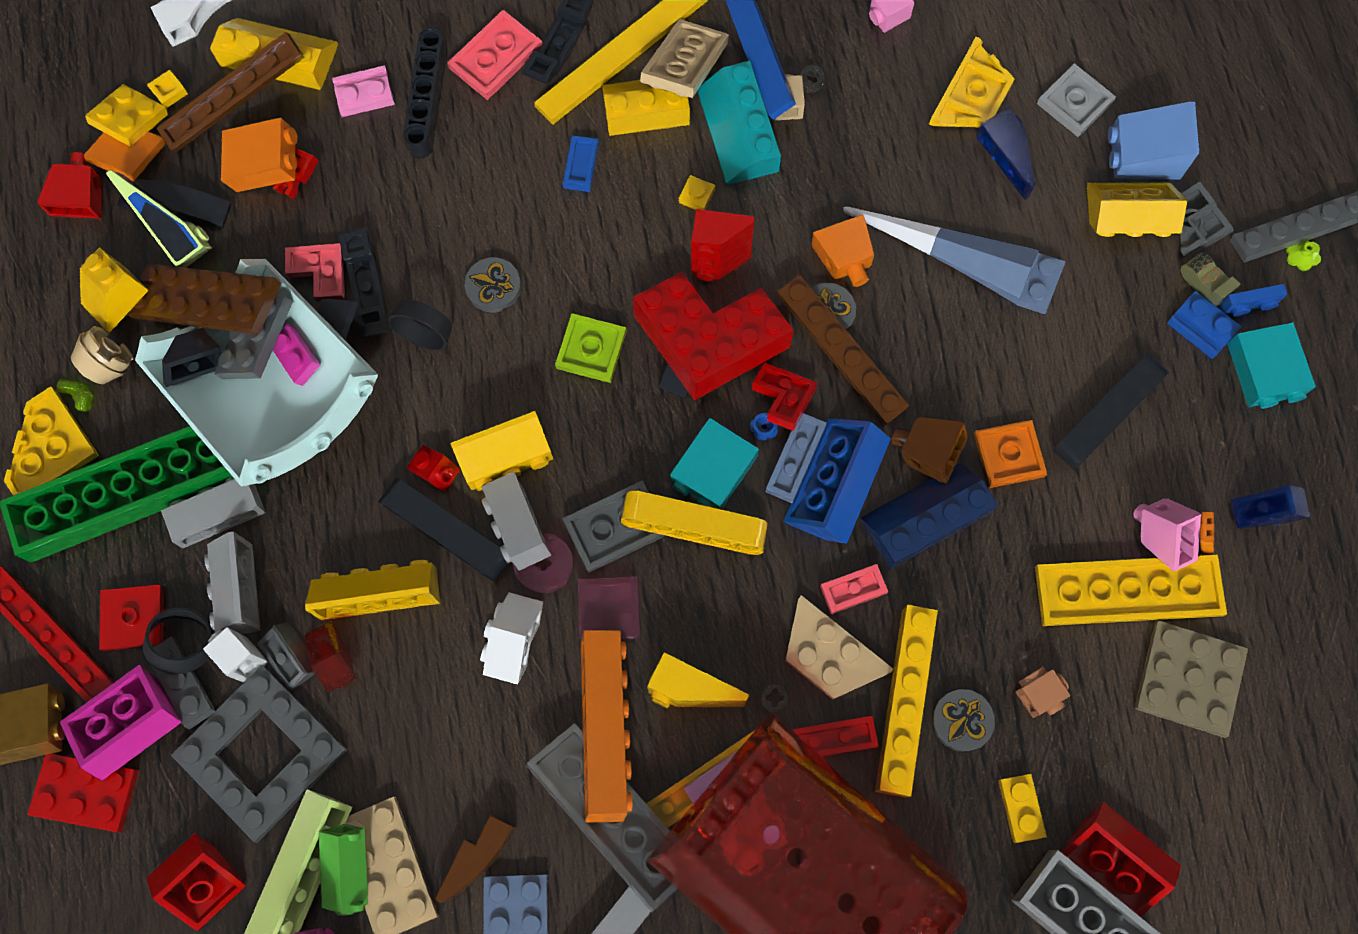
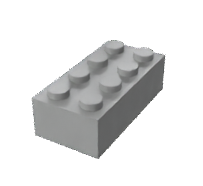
M1048 850L1011 900L1051 934H1160L1059 850Z

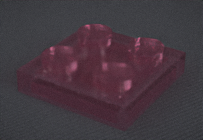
M638 576L578 579L580 641L584 630L620 631L621 639L640 638Z

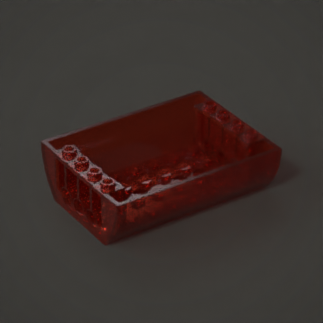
M773 712L769 713L646 859L648 863L727 934H865L863 922L869 916H875L879 923L877 931L873 934H953L965 918L967 909V892L963 884ZM768 825H775L779 830V838L772 844H766L762 838L763 830ZM798 847L804 853V860L799 866L793 867L788 863L787 856L791 849ZM850 893L853 896L854 904L849 911L841 912L838 908V899L842 894Z

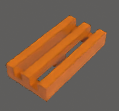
M1202 512L1200 544L1201 554L1214 555V512Z

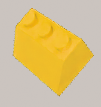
M640 80L602 85L609 136L690 125L688 97H682L661 88H653L649 84L640 82Z
M1087 183L1089 224L1098 235L1112 237L1115 233H1126L1128 236L1140 237L1143 233H1154L1156 236L1168 237L1171 236V233H1182L1187 200L1171 183Z
M535 411L451 443L457 461L471 490L477 489V491H482L481 486L511 472H515L518 477L524 470L543 468L549 464L548 461L553 460Z

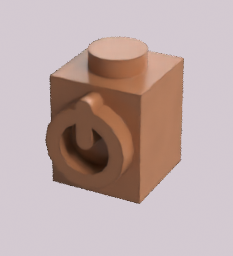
M1044 666L1020 680L1019 683L1022 688L1016 691V694L1032 718L1046 711L1049 715L1056 713L1065 707L1063 700L1071 696L1067 691L1069 686L1063 676L1059 673L1056 674L1053 669L1047 672Z

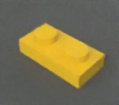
M1027 774L998 780L1013 843L1047 837L1032 775Z

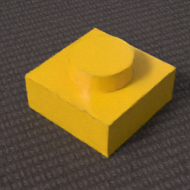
M168 70L147 84L166 108L188 94L171 70Z
M690 175L679 196V203L695 210H706L715 192V185Z

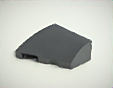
M1198 182L1182 193V196L1187 200L1182 233H1180L1181 253L1186 258L1232 233L1234 229L1201 182Z

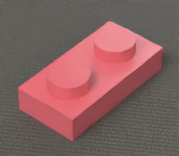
M877 564L820 585L831 614L888 593Z

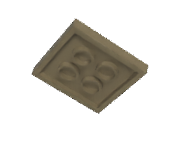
M1159 620L1154 622L1134 709L1223 738L1229 737L1248 648Z

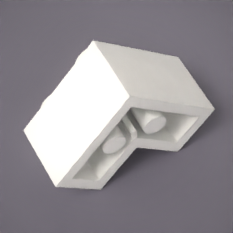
M509 592L504 602L497 604L494 620H488L484 631V637L488 638V643L484 645L481 654V661L485 662L483 675L519 684L527 667L531 642L540 626L542 601Z

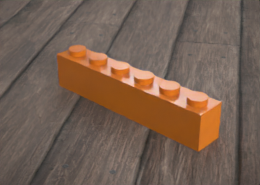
M584 630L581 639L585 822H624L627 812L632 811V792H627L626 780L631 779L630 760H625V749H629L630 732L629 730H624V719H628L629 714L628 700H623V689H627V670H622V660L626 659V642L621 641L620 631Z

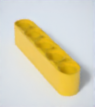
M628 491L626 493L621 523L630 528L752 555L763 553L768 524L763 519L642 491Z

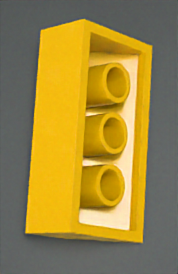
M236 18L219 25L210 49L220 66L236 69L284 32H287L291 35L305 58L276 78V80L321 90L338 43L337 41Z
M415 560L410 562V566L398 567L397 564H387L380 566V570L369 572V569L359 568L351 570L349 575L339 576V573H324L320 579L311 580L305 608L306 611L320 620L440 604L437 568L432 563H428V560Z

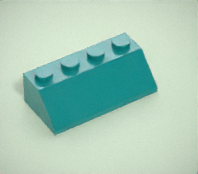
M750 61L723 67L704 82L697 90L726 185L779 172L781 155Z

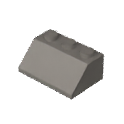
M234 531L227 532L207 544L208 554H205L204 558L206 569L210 572L211 582L207 584L208 597L213 605V612L209 616L210 625L215 630V633L227 627L240 634L260 631L253 546Z

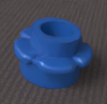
M768 413L757 414L750 423V430L754 432V436L758 440L772 439L778 433V425L767 421ZM762 425H766L767 429H762Z

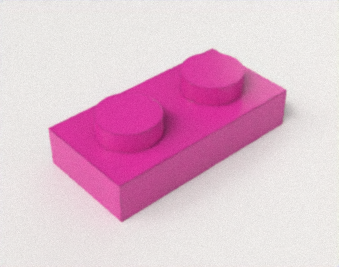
M287 324L280 332L273 352L292 381L303 386L321 364L298 330Z

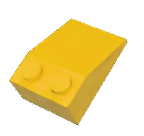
M666 653L663 654L647 686L652 701L665 708H668L670 704L675 707H745L749 694Z

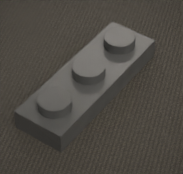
M172 636L154 647L158 653L166 657H186L178 641ZM152 666L185 728H193L216 712L194 671L183 674H170Z

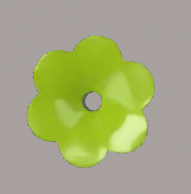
M1308 240L1285 249L1289 254L1287 262L1292 266H1297L1301 271H1308L1312 266H1316L1321 262V256L1319 255L1320 247L1315 242H1309Z

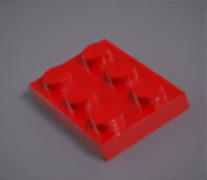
M47 754L43 760L27 815L122 833L139 770L120 767L104 780H100L80 768L76 758Z

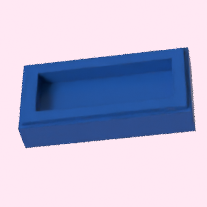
M572 135L563 179V189L591 191L599 138Z

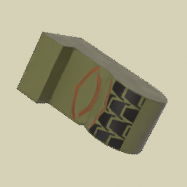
M1200 252L1181 266V274L1188 284L1216 307L1241 285L1233 276L1229 279L1219 267H1216L1213 259L1205 253Z

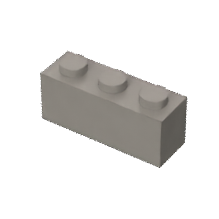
M511 472L481 486L485 494V498L481 499L488 515L493 514L495 521L491 522V526L498 539L502 538L504 542L500 549L507 563L513 562L518 571L552 556L523 485L515 472Z
M233 476L226 479L222 485L201 489L198 491V495L189 499L175 500L170 503V507L161 510L172 542L181 548L188 547L266 513L255 484L241 487Z

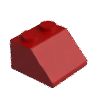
M197 833L193 834L146 878L152 899L196 931L203 927L246 886L243 879L222 854Z

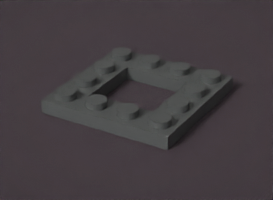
M261 665L171 756L253 842L258 843L305 795L306 790H309L348 749L265 666ZM263 711L296 744L301 752L257 795L219 754Z

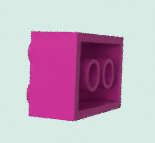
M141 665L135 667L60 721L80 768L100 780H104L182 723L159 679Z

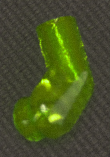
M60 379L58 381L57 391L72 395L73 400L76 401L75 408L78 411H89L92 408L93 395L87 384L67 379Z

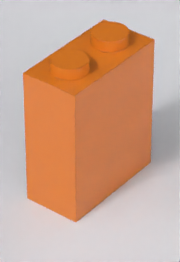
M282 118L223 130L221 181L234 191L241 192L295 180V169L297 168L295 156L296 130Z

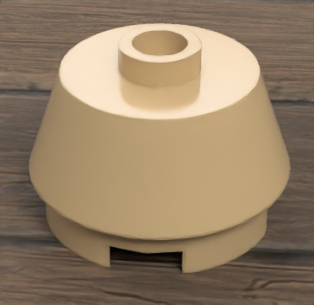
M93 326L89 331L80 333L71 355V361L84 377L98 384H106L128 372L133 356L123 343L118 346L114 341L107 338L110 334L108 331Z

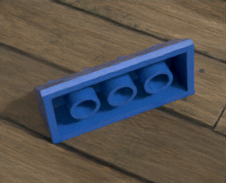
M828 418L824 432L793 503L790 504L783 521L824 540L847 544L891 438L870 421Z

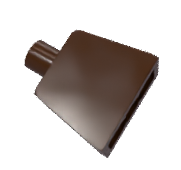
M919 417L915 420L911 431L897 428L892 437V444L903 447L901 453L908 466L947 484L968 439V434L963 422Z

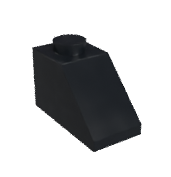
M204 328L175 336L162 360L163 384L166 387L215 372L221 355L220 346Z

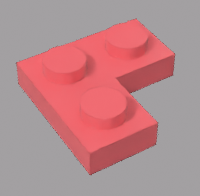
M340 243L285 248V274L288 278L313 276V292L316 302L321 301V299L345 300L344 259Z

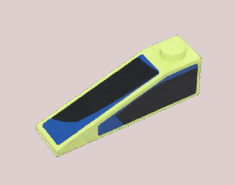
M112 170L106 173L176 267L186 268L212 249L207 242L209 240L208 235L200 226L196 227L122 173Z

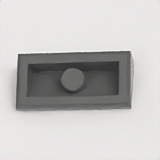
M289 622L274 625L257 643L289 691L297 688L321 669Z

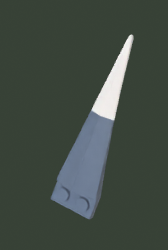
M843 207L845 214L852 217L863 214L867 224L946 263L1016 305L1042 314L1047 312L1066 262L1038 253L1039 250L856 208Z

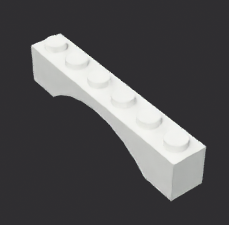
M163 0L152 6L151 9L163 33L172 47L197 36L209 17L231 0Z

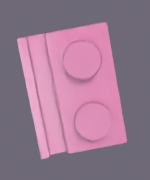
M385 66L332 78L339 112L342 117L395 105Z

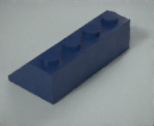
M959 463L954 467L947 484L932 478L864 515L860 520L888 567L892 569L990 515L998 504L983 480L965 465Z

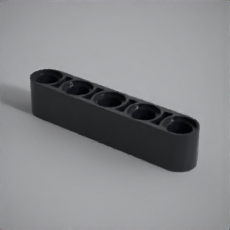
M426 27L418 36L403 138L410 154L418 159L428 157L433 150L447 58V48L443 35L436 27ZM418 139H423L419 143H414Z
M1147 353L1052 451L1075 470L1169 372Z
M395 478L378 501L396 516L493 582L496 581L508 564L499 546L398 478Z

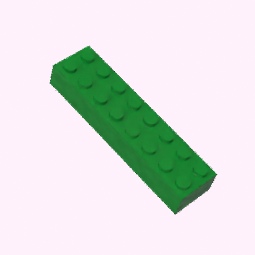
M188 426L0 501V507L15 556L32 563L170 507V503L175 500L189 499L198 495L197 493L201 489L222 485L232 475L191 426Z

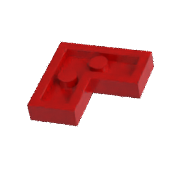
M767 363L763 364L752 384V390L775 398L767 414V421L792 431L795 430L817 389L816 381Z

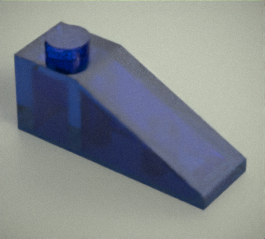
M1007 108L983 122L976 138L1025 200L1029 198L1035 186L1028 142L1022 120Z

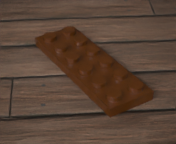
M147 264L141 273L139 281L149 291L127 315L135 319L259 335L282 283L274 277Z

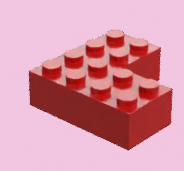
M683 272L633 297L634 317L694 401L791 347L794 330L762 288L715 313H712Z

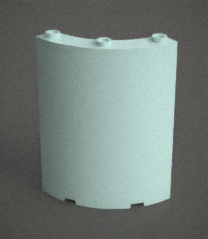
M240 259L235 273L274 277L282 283L276 296H286L293 303L281 331L287 324L295 327L321 364L303 386L292 381L272 351L261 378L221 379L214 374L215 372L166 387L163 384L162 360L175 336L203 327L189 326L182 330L175 328L159 334L141 336L135 359L241 487L263 483L266 480L284 474L309 460L318 452L327 449L330 443L349 425L360 411L368 396L372 393L378 374L266 259ZM204 328L220 346L222 354L228 343L231 331Z

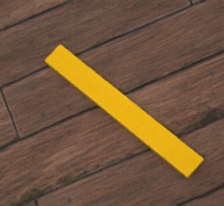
M662 0L535 101V107L554 125L670 32L679 19L685 20L708 0Z

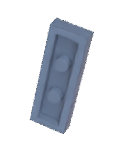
M803 413L795 430L791 431L766 487V493L793 503L824 432L826 422Z

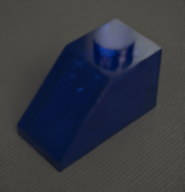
M1292 485L1231 500L1237 528L1239 529L1281 525L1311 518L1304 488Z

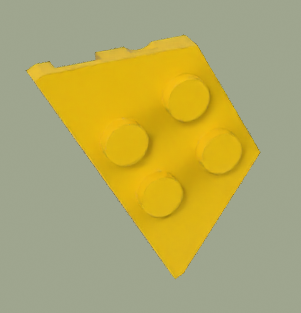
M975 37L931 117L929 125L990 127L1013 84L1014 77L1007 69L1001 67L1000 61L994 54L990 56L981 46L983 42L980 38Z

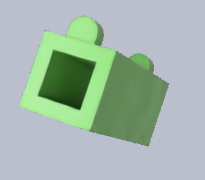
M342 824L319 831L322 908L334 911L339 916H346L364 910V906L368 905L365 828Z

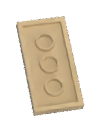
M679 19L641 72L640 82L649 84L653 88L674 92L682 97L693 98L728 44L729 34Z
M391 797L349 815L345 824L365 828L368 905L364 907L373 933L400 934L439 917L397 798Z

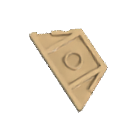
M802 595L797 602L785 661L832 700L876 679L889 675L893 671L891 666Z

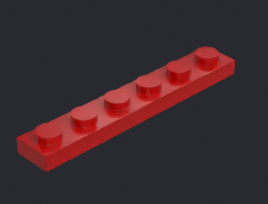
M0 565V612L87 703L115 683L6 567Z

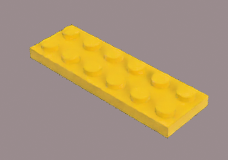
M1218 555L1198 556V561L1176 571H1172L1159 558L1040 564L1035 566L1042 626L1227 615Z

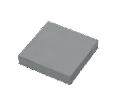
M1074 63L1039 98L1037 105L1079 137L1114 102L1116 96Z

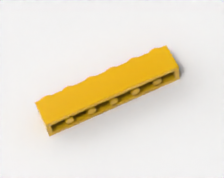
M906 605L902 610L875 792L904 798L911 796L938 610Z

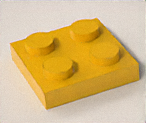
M122 84L88 112L85 117L88 124L131 147L164 119L168 113L165 106Z

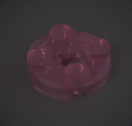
M542 533L552 555L547 557V560L552 562L551 566L547 567L545 571H541L540 567L532 564L518 571L513 564V569L525 588L535 593L548 594L566 586L573 572L574 560L565 542L556 535Z

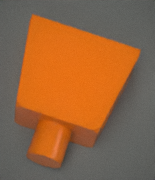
M863 214L813 232L811 245L834 279L849 276L854 287L868 282L869 278L865 269L872 265L874 252Z

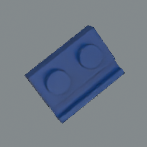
M1197 291L1188 298L1167 322L1168 325L1211 359L1219 353L1241 328L1238 323Z

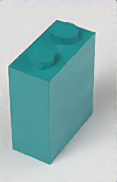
M1293 322L1238 333L1227 343L1248 408L1260 405L1261 409L1277 405L1278 401L1288 400L1289 403L1298 402L1307 398L1306 394L1316 387Z
M709 418L670 474L671 482L673 483L672 487L684 496H687L689 493L698 499L697 503L699 505L722 510L757 459L759 449Z

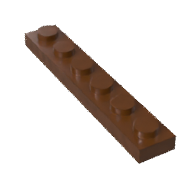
M284 32L158 126L157 130L171 151L178 152L305 58L291 35Z
M800 274L777 291V296L885 426L910 407Z

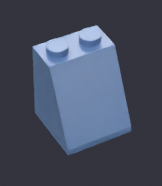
M1195 102L1180 103L1118 115L1113 126L1109 127L1107 136L1108 143H1112L1109 166L1113 168L1114 179L1180 180L1199 154Z

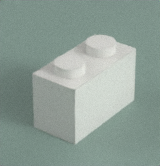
M228 627L214 633L208 640L209 644L203 648L226 676L241 682H245L261 665L266 666L269 663L246 636Z

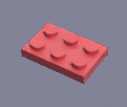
M502 10L447 64L452 72L488 100L528 62L534 50L539 51L542 40Z

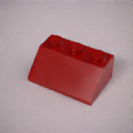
M696 209L691 239L692 277L706 282L720 280L751 259L755 217Z
M1105 802L1098 806L1081 823L1060 851L1140 917L1175 888L1182 867Z

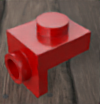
M422 445L406 468L412 474L431 483L441 492H445L460 472V469L445 455L425 445Z

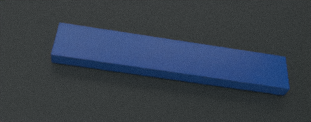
M725 0L747 59L751 63L768 115L772 119H776L796 105L758 4L756 0Z

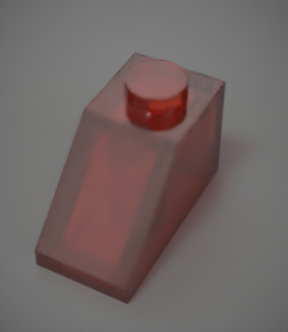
M333 621L305 634L310 666L328 693L337 688H343L356 679L353 663Z

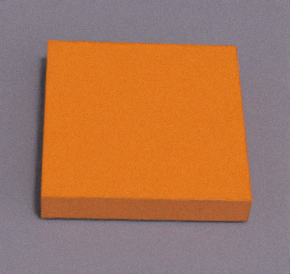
M147 132L134 145L129 147L110 135L103 133L84 154V157L88 163L108 171L120 172L130 180L135 181L163 148L165 142L163 137Z
M1032 420L976 430L974 432L988 488L1047 476Z

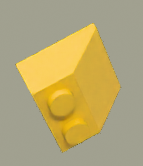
M100 247L86 259L80 268L81 304L109 333L149 291L124 265Z

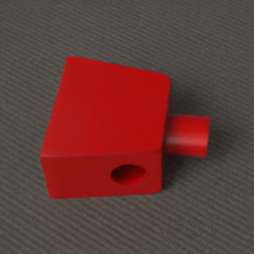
M74 152L71 154L70 164H54L51 166L37 204L49 216L101 219V177L92 167L88 166L83 153Z

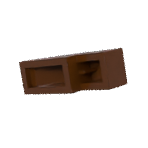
M490 816L477 843L470 840L463 841L435 901L439 903L447 902L479 879L506 847L516 827L495 816Z

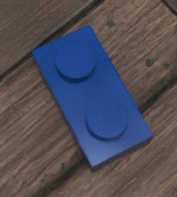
M1281 284L1229 294L1218 306L1226 315L1233 314L1234 317L1245 315L1251 312V310L1259 308L1261 311H1268L1279 306L1278 303L1287 295L1285 285Z

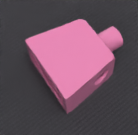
M1162 499L1150 505L1141 504L1135 509L1134 518L1141 522L1142 544L1172 571L1179 570L1198 561L1201 514L1170 499Z

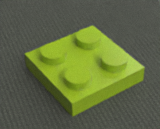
M572 313L556 360V369L611 383L627 333L626 327Z

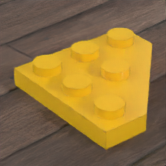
M50 386L26 402L23 411L25 419L21 431L18 430L12 450L14 458L10 470L7 469L4 482L14 496L77 471L99 456L53 387Z

